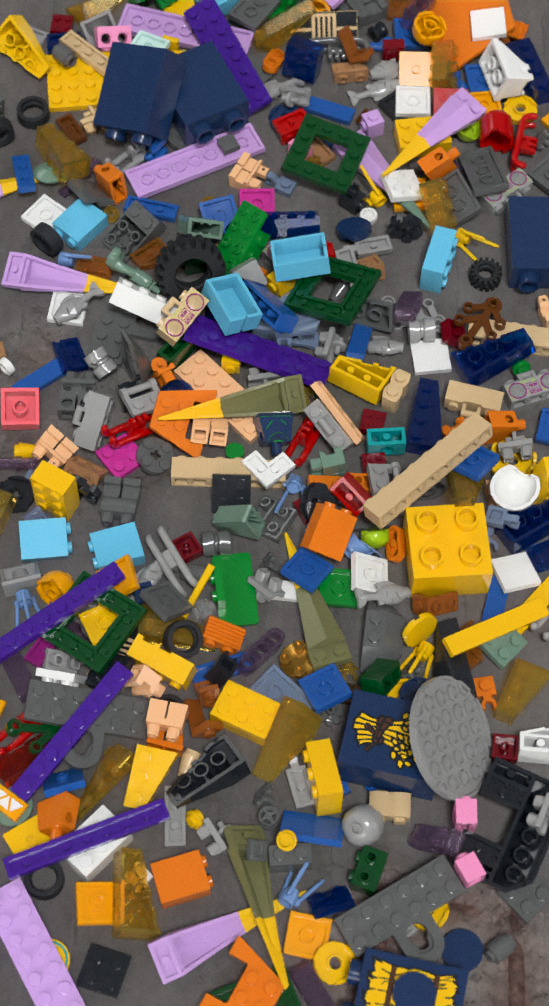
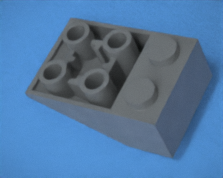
M135 200L101 241L111 251L116 246L121 248L122 252L125 253L124 263H127L153 243L167 226L143 204Z

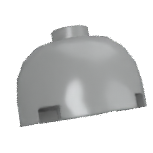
M370 804L353 806L345 813L342 819L341 828L344 832L343 835L349 843L355 846L364 847V845H372L378 841L384 832L382 814L372 808L373 806Z

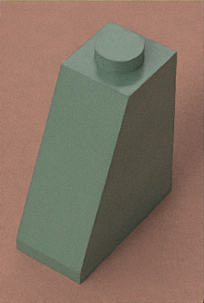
M179 214L177 232L184 235L192 234L193 236L199 234L204 238L222 240L224 222Z
M252 505L219 506L212 522L219 531L229 530V534L258 540L266 524Z

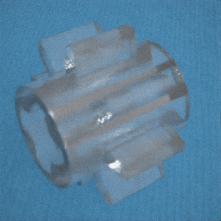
M205 598L196 601L192 609L195 621L200 619L202 623L205 622L209 615L215 617L214 613L217 612L213 601L208 602Z

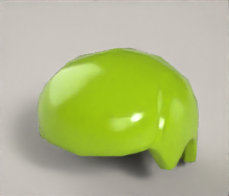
M476 121L474 124L457 132L456 135L464 142H473L479 138L480 123Z
M389 530L361 531L360 538L361 541L371 548L379 549L389 542Z

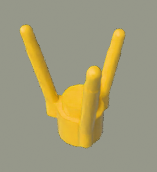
M360 165V169L373 188V191L369 194L370 200L366 198V202L370 207L375 206L379 208L386 203L387 198L381 189L374 184L363 165Z
M461 227L456 232V238H459L457 246L473 261L477 258L464 246L465 244L468 245L472 239L499 248L498 244L485 240V237L469 232Z
M421 641L419 646L415 647L413 652L400 665V670L415 656L416 659L408 673L411 674L419 661L426 662L427 660L423 678L428 679L430 667L435 658L432 654L435 650L434 646L427 641Z

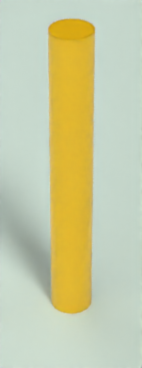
M208 563L188 599L192 606L196 603L215 569V566ZM189 613L183 615V617L187 618Z

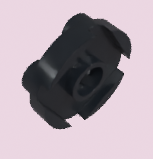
M401 214L394 215L389 219L388 235L400 239L403 243H411L412 240L418 239L423 235V222L419 217L412 214H407V217H401Z
M71 474L76 477L79 499L84 497L88 502L96 505L102 495L101 490L94 484L92 486L87 484L88 480Z
M14 475L8 477L4 482L1 481L0 508L10 513L28 511L34 502L32 485L29 480L23 476ZM15 491H18V497L14 498L12 495H10L11 493L14 494Z

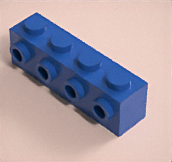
M245 279L246 287L263 314L261 318L274 331L283 334V332L291 334L299 317L263 284Z

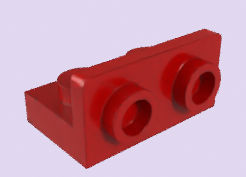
M303 108L272 120V125L280 136L281 145H285L295 138L306 114Z

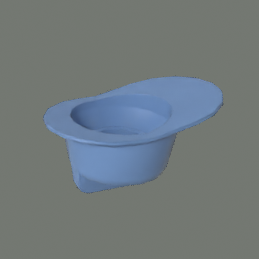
M353 533L351 534L344 552L348 558L351 559V554L355 551L367 555L374 554L379 558H383L376 550L358 539Z

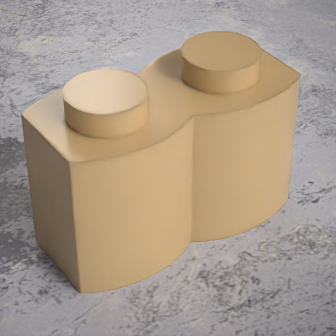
M401 369L394 371L390 383L384 388L382 393V409L391 413H395L399 409L401 399L406 396L409 390L410 373Z
M370 791L369 804L382 814L384 823L385 821H393V824L404 825L406 822H410L411 793Z

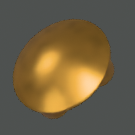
M296 640L283 649L279 657V663L285 674L292 678L301 679L314 673L307 655L306 644L302 640Z

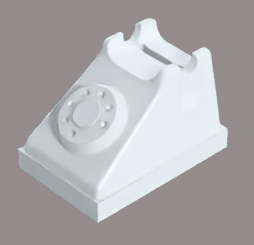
M498 38L491 39L479 60V64L494 101L524 95L523 88L526 83L534 80L533 74L527 71L530 70L529 65L519 59Z

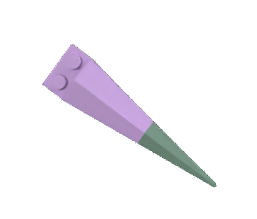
M361 129L357 131V133L365 135ZM371 140L360 165H363L374 184L386 192L380 174L381 171H385L389 167V164ZM336 144L332 145V150L343 160L347 148ZM359 167L358 172L364 176L362 170ZM414 201L398 202L412 215L419 217L423 225L430 229L429 222Z

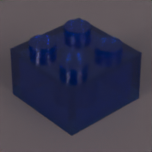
M293 35L286 44L282 74L314 84L321 72L325 45Z

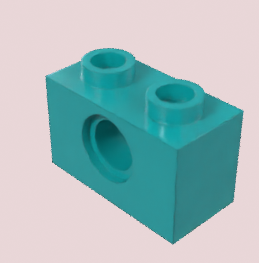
M405 427L367 429V453L385 452V455L405 454Z

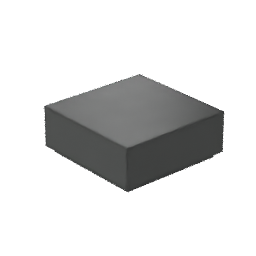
M233 133L217 139V144L224 155L240 149V145Z
M247 838L245 860L266 862L269 841Z

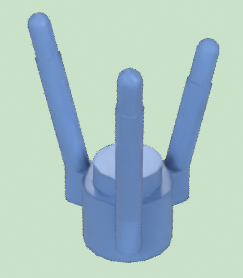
M60 252L57 263L58 265L70 268L75 265L76 260L95 262V259L91 255Z
M291 473L284 482L283 486L286 489L274 513H278L288 493L295 494L301 491L302 495L306 485L303 484V479L299 475Z
M22 589L15 593V627L20 623V608L25 610L27 619L31 617L29 608L32 607V604L37 613L40 611L35 596H32L31 591L28 589Z
M308 862L304 863L292 885L288 887L293 874L292 871H289L283 888L278 895V902L287 909H292L293 906L298 908L302 901L325 882L324 879H321L299 898V891L295 887L309 864Z

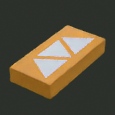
M0 784V812L16 823L29 806Z

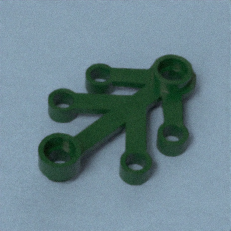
M11 719L5 725V732L10 737H16L21 732L43 733L38 740L33 741L28 747L29 752L35 755L42 750V746L57 734L62 727L49 724L21 723L18 719ZM12 724H16L18 729H14ZM33 745H36L38 750H34Z

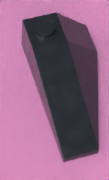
M457 617L437 622L433 678L445 675L452 676L454 679L465 683L471 689L470 693L472 695L477 694L466 652L451 658L442 642L443 638L460 631Z
M226 734L209 743L203 749L204 753L199 759H195L191 763V768L185 774H182L168 789L166 794L176 808L228 788L251 774L246 760Z

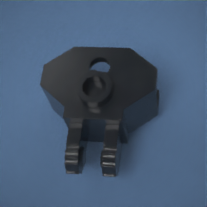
M312 482L303 489L299 509L304 520L310 521L317 502L324 504L325 501L339 505L343 503L330 494L326 484Z

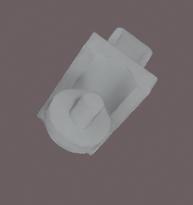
M293 84L289 86L281 85L279 87L281 102L286 103L288 107H293L294 105L308 107L310 105L309 98L312 96L310 87L298 88Z
M330 327L329 332L320 333L319 341L325 345L324 347L317 346L314 352L317 358L333 363L335 355L346 351L347 345L343 342L344 339L336 334L335 327Z
M250 368L248 388L281 378L282 376L267 370L266 373L260 374L259 368Z
M512 431L513 437H507L506 442L498 443L499 452L503 457L504 463L513 462V454L521 453L522 460L532 459V451H535L532 438L525 439L524 435L517 436L516 431Z
M258 568L255 576H249L247 580L248 583L256 588V600L260 603L270 602L276 596L283 598L285 595V591L281 589L283 580L278 577H270L269 580L270 571L267 568Z
M46 648L45 661L42 668L77 674L81 663L60 650Z
M547 792L546 796H535L533 806L539 809L540 813L539 815L529 813L526 819L527 825L536 829L538 834L545 836L549 826V792Z
M209 817L203 820L205 824L196 830L202 841L213 836L215 842L206 847L213 858L222 853L226 856L228 854V847L222 837H225L223 829L226 826L222 821H219L217 823L219 830L217 831Z

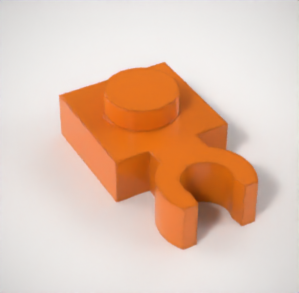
M493 675L473 678L477 693L475 696L478 699H482L481 706L484 712L486 711V704H490L493 711H495L497 703L492 697H496L497 692Z

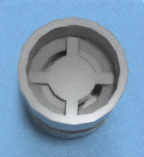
M434 317L423 318L422 321L419 319L407 320L409 343L419 342L420 339H423L425 342L435 341L436 328Z
M103 345L84 358L89 368H94L93 373L98 380L118 367L112 358H108L109 353Z

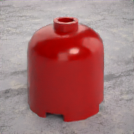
M491 110L484 114L480 122V148L492 146L494 152L502 151V154L511 150L514 142L511 116L502 110Z

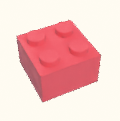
M1 388L2 430H40L39 388Z

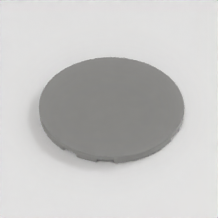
M445 675L427 680L418 689L411 706L409 734L415 762L426 783L441 797L455 801L456 799H463V796L473 797L481 790L484 778L489 773L491 766L489 747H492L488 721L478 698L473 697L470 693L471 689L461 680Z

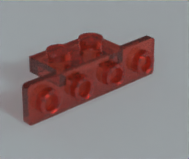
M43 733L0 757V779L7 789L15 784L41 753L40 751L38 754H31L28 747L33 741L38 740ZM51 739L45 745L42 746V750L51 741ZM33 745V749L38 750V747Z

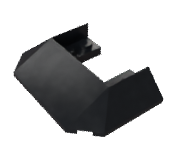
M495 757L479 795L517 811V814L503 846L467 829H463L448 862L452 869H454L453 865L458 855L464 852L469 854L474 851L486 872L484 880L480 882L503 893L533 884L549 848V826L545 836L538 834L536 829L527 825L526 819L529 813L539 815L540 810L534 808L533 801L536 795H547V792H549V780L499 757Z

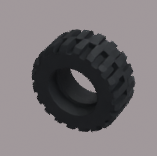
M186 234V237L176 236L177 239L175 241L169 240L167 242L168 246L161 248V255H157V264L155 265L156 277L161 291L168 299L174 297L180 302L179 296L185 289L189 291L193 287L201 293L207 279L227 275V267L218 246L213 244L209 238L204 239L199 234H196V237H193L192 234ZM200 259L207 263L205 273L195 281L183 282L174 276L178 266L186 260Z

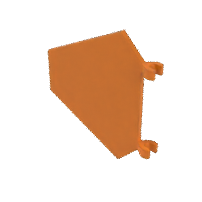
M428 0L423 7H411L413 19L423 11H432L437 17L440 15L444 19L447 29L441 41L433 45L435 52L433 64L439 62L455 70L460 69L485 51L491 39L473 41L470 11L504 7L506 34L516 28L508 0Z

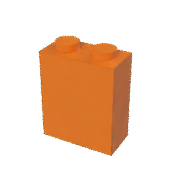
M325 501L324 504L317 502L300 546L341 562L357 518L352 516V512L347 509H336V505L328 501Z
M199 849L150 864L162 909L211 895V887H214L211 875H206L207 861L205 855H200Z

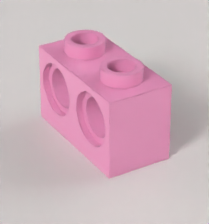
M131 25L94 27L95 48H100V51H110L112 42H119L118 35L120 33L125 36V40L122 43L130 44L132 42ZM103 34L108 36V42L105 44L101 40Z
M463 796V799L455 800L452 809V835L460 836L463 829L474 833L478 823L477 799Z

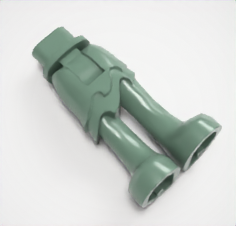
M116 246L110 252L105 262L107 267L129 277V281L134 282L139 287L150 290L151 293L156 295L163 294L161 288L158 287L159 283L154 281L149 274L138 267L134 269L124 263L125 253L122 252L121 248Z

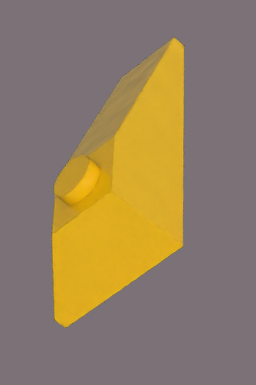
M9 15L0 26V52L8 55L14 62H18L27 71L41 79L51 68V65L32 28L23 16Z

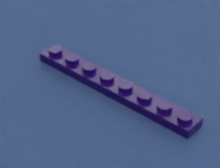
M113 561L0 637V664L125 580L126 577L117 564Z
M117 661L10 790L28 803L134 674Z
M162 798L8 856L2 860L9 880H13L171 820Z

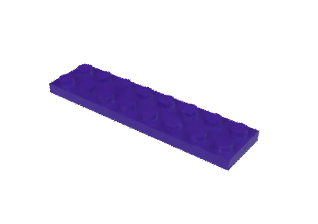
M201 0L183 12L201 45L212 41L249 100V116L273 102L216 0Z
M200 315L188 327L183 338L184 341L284 377L301 374L303 384L309 386L316 381H321L325 385L329 377L330 367L333 364L324 359L294 350L291 347L280 346L274 341H269L242 330L239 333L225 336L217 321Z

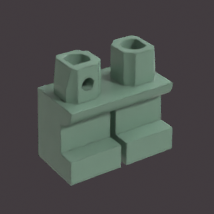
M342 447L334 448V454L325 455L324 452L320 451L319 457L310 459V474L343 476L346 473V462Z

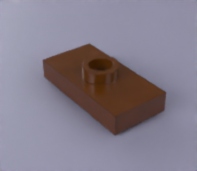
M71 113L55 120L57 126L72 147L87 141L86 134Z

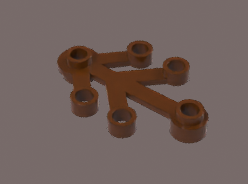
M490 297L480 304L465 302L463 305V312L465 314H472L474 311L483 310L484 312L471 316H464L462 314L454 316L453 323L456 326L474 323L467 334L460 336L458 340V348L460 350L469 351L472 349L473 338L482 326L486 334L485 340L489 343L496 341L497 333L492 330L489 321L490 315H493L496 330L502 331L505 329L506 321L501 318L499 312L502 309V302L498 298Z

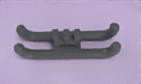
M353 36L356 43L363 44V46L357 45L358 49L371 47L366 38ZM339 37L311 38L303 45L304 62L309 61L311 54L328 53L329 61L332 60V55H335V60H339V55H341L342 60H346L345 50ZM327 44V46L310 48L312 45Z

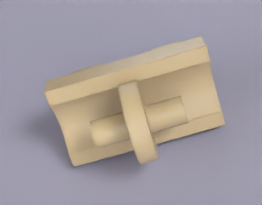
M89 105L87 106L88 112L83 113L84 118L80 120L79 124L87 136H91L97 131L93 124L96 109Z

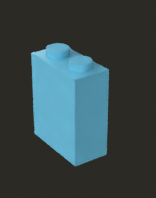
M80 198L52 222L53 228L70 248H75L79 252L109 226L107 214L93 204L84 203Z
M66 517L19 521L22 562L70 558L69 553H73L72 541L68 542V534H71V523L67 522Z
M135 522L89 533L90 541H87L90 553L94 552L95 558H92L95 569L100 570L126 554L131 556L134 566L145 564V555Z

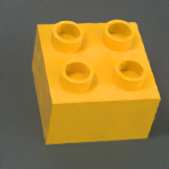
M484 503L407 507L405 509L402 529L405 533V556L409 588L411 590L410 598L415 593H422L428 596L451 591L458 592V595L488 593L493 569Z

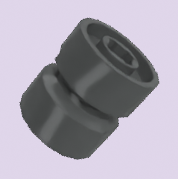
M220 530L217 534H214L213 531L202 532L204 557L215 556L216 552L220 555L231 554L229 530Z

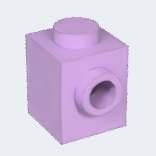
M378 109L363 113L359 125L362 132L372 139L383 135L385 121Z

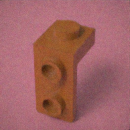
M349 25L344 26L338 31L339 39L350 63H365L374 54L372 47L358 49Z
M456 591L435 596H428L422 593L412 594V607L415 614L420 615L428 612L433 616L458 610V592Z
M209 680L195 683L194 688L200 708L214 707L219 697L218 684L213 685Z
M184 700L185 705L189 707L188 721L192 737L209 739L215 737L216 733L223 730L221 721H205L203 709L200 708L198 700Z

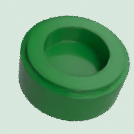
M239 443L229 444L225 450L226 458H243V446Z

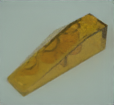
M88 0L68 7L65 10L69 15L74 16V20L79 24L108 9L111 11L122 0Z

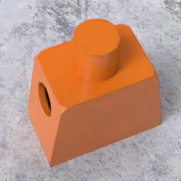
M441 146L417 162L429 179L435 183L457 168L453 160L461 154L455 146L447 152Z
M110 162L104 165H96L93 172L96 176L97 185L115 201V205L127 199L128 192L124 174Z
M487 411L484 419L492 424L493 436L483 445L493 444L494 442L499 443L506 437H513L512 431L525 430V420L517 419L514 411Z
M65 791L37 803L38 830L50 837L49 841L75 829L80 798Z

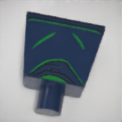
M293 412L258 413L253 420L260 446L271 447V456L277 457L282 453V446H287L291 442Z

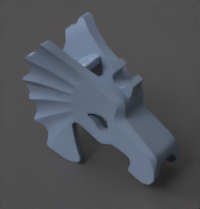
M288 296L282 297L279 300L284 303ZM292 311L299 319L291 334L286 332L280 334L274 331L263 319L260 320L258 327L249 330V333L261 338L274 339L275 343L280 346H301L315 351L320 343L317 333L320 320L313 316Z

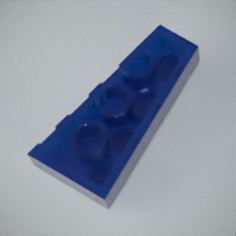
M530 37L504 43L519 59L529 65L530 70L527 71L533 74L534 80L527 82L523 88L525 94L532 98L537 105L548 103L549 77Z
M318 211L266 212L268 216L260 229L269 234L270 238H280V236L290 238L320 233V215Z
M521 328L500 335V338L488 339L482 344L470 345L464 350L458 352L456 350L450 353L468 384L479 386L535 353L536 349L526 330Z
M422 377L419 380L405 452L422 455L424 452L429 451L439 440H442L439 381Z
M549 499L544 500L541 504H532L531 507L522 511H508V514L520 516L519 529H513L506 524L503 529L494 527V533L512 555L523 551L549 536Z

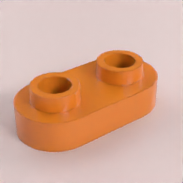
M280 49L271 50L263 60L262 69L267 73H277L285 61V53Z
M392 525L388 528L389 542L385 545L386 557L389 561L399 563L406 555L405 533L401 527Z

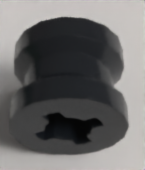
M381 21L377 22L375 26L368 28V35L373 42H379L381 38L387 37L389 33L386 25Z

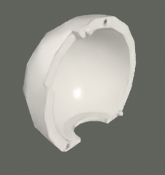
M511 464L499 469L492 477L490 483L491 495L498 506L508 511H522L531 507L537 500L540 491L539 477L533 474H524Z

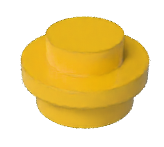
M199 810L187 811L186 822L189 827L197 830L204 824V817Z
M288 829L282 830L276 837L277 846L283 851L294 849L297 845L296 834Z

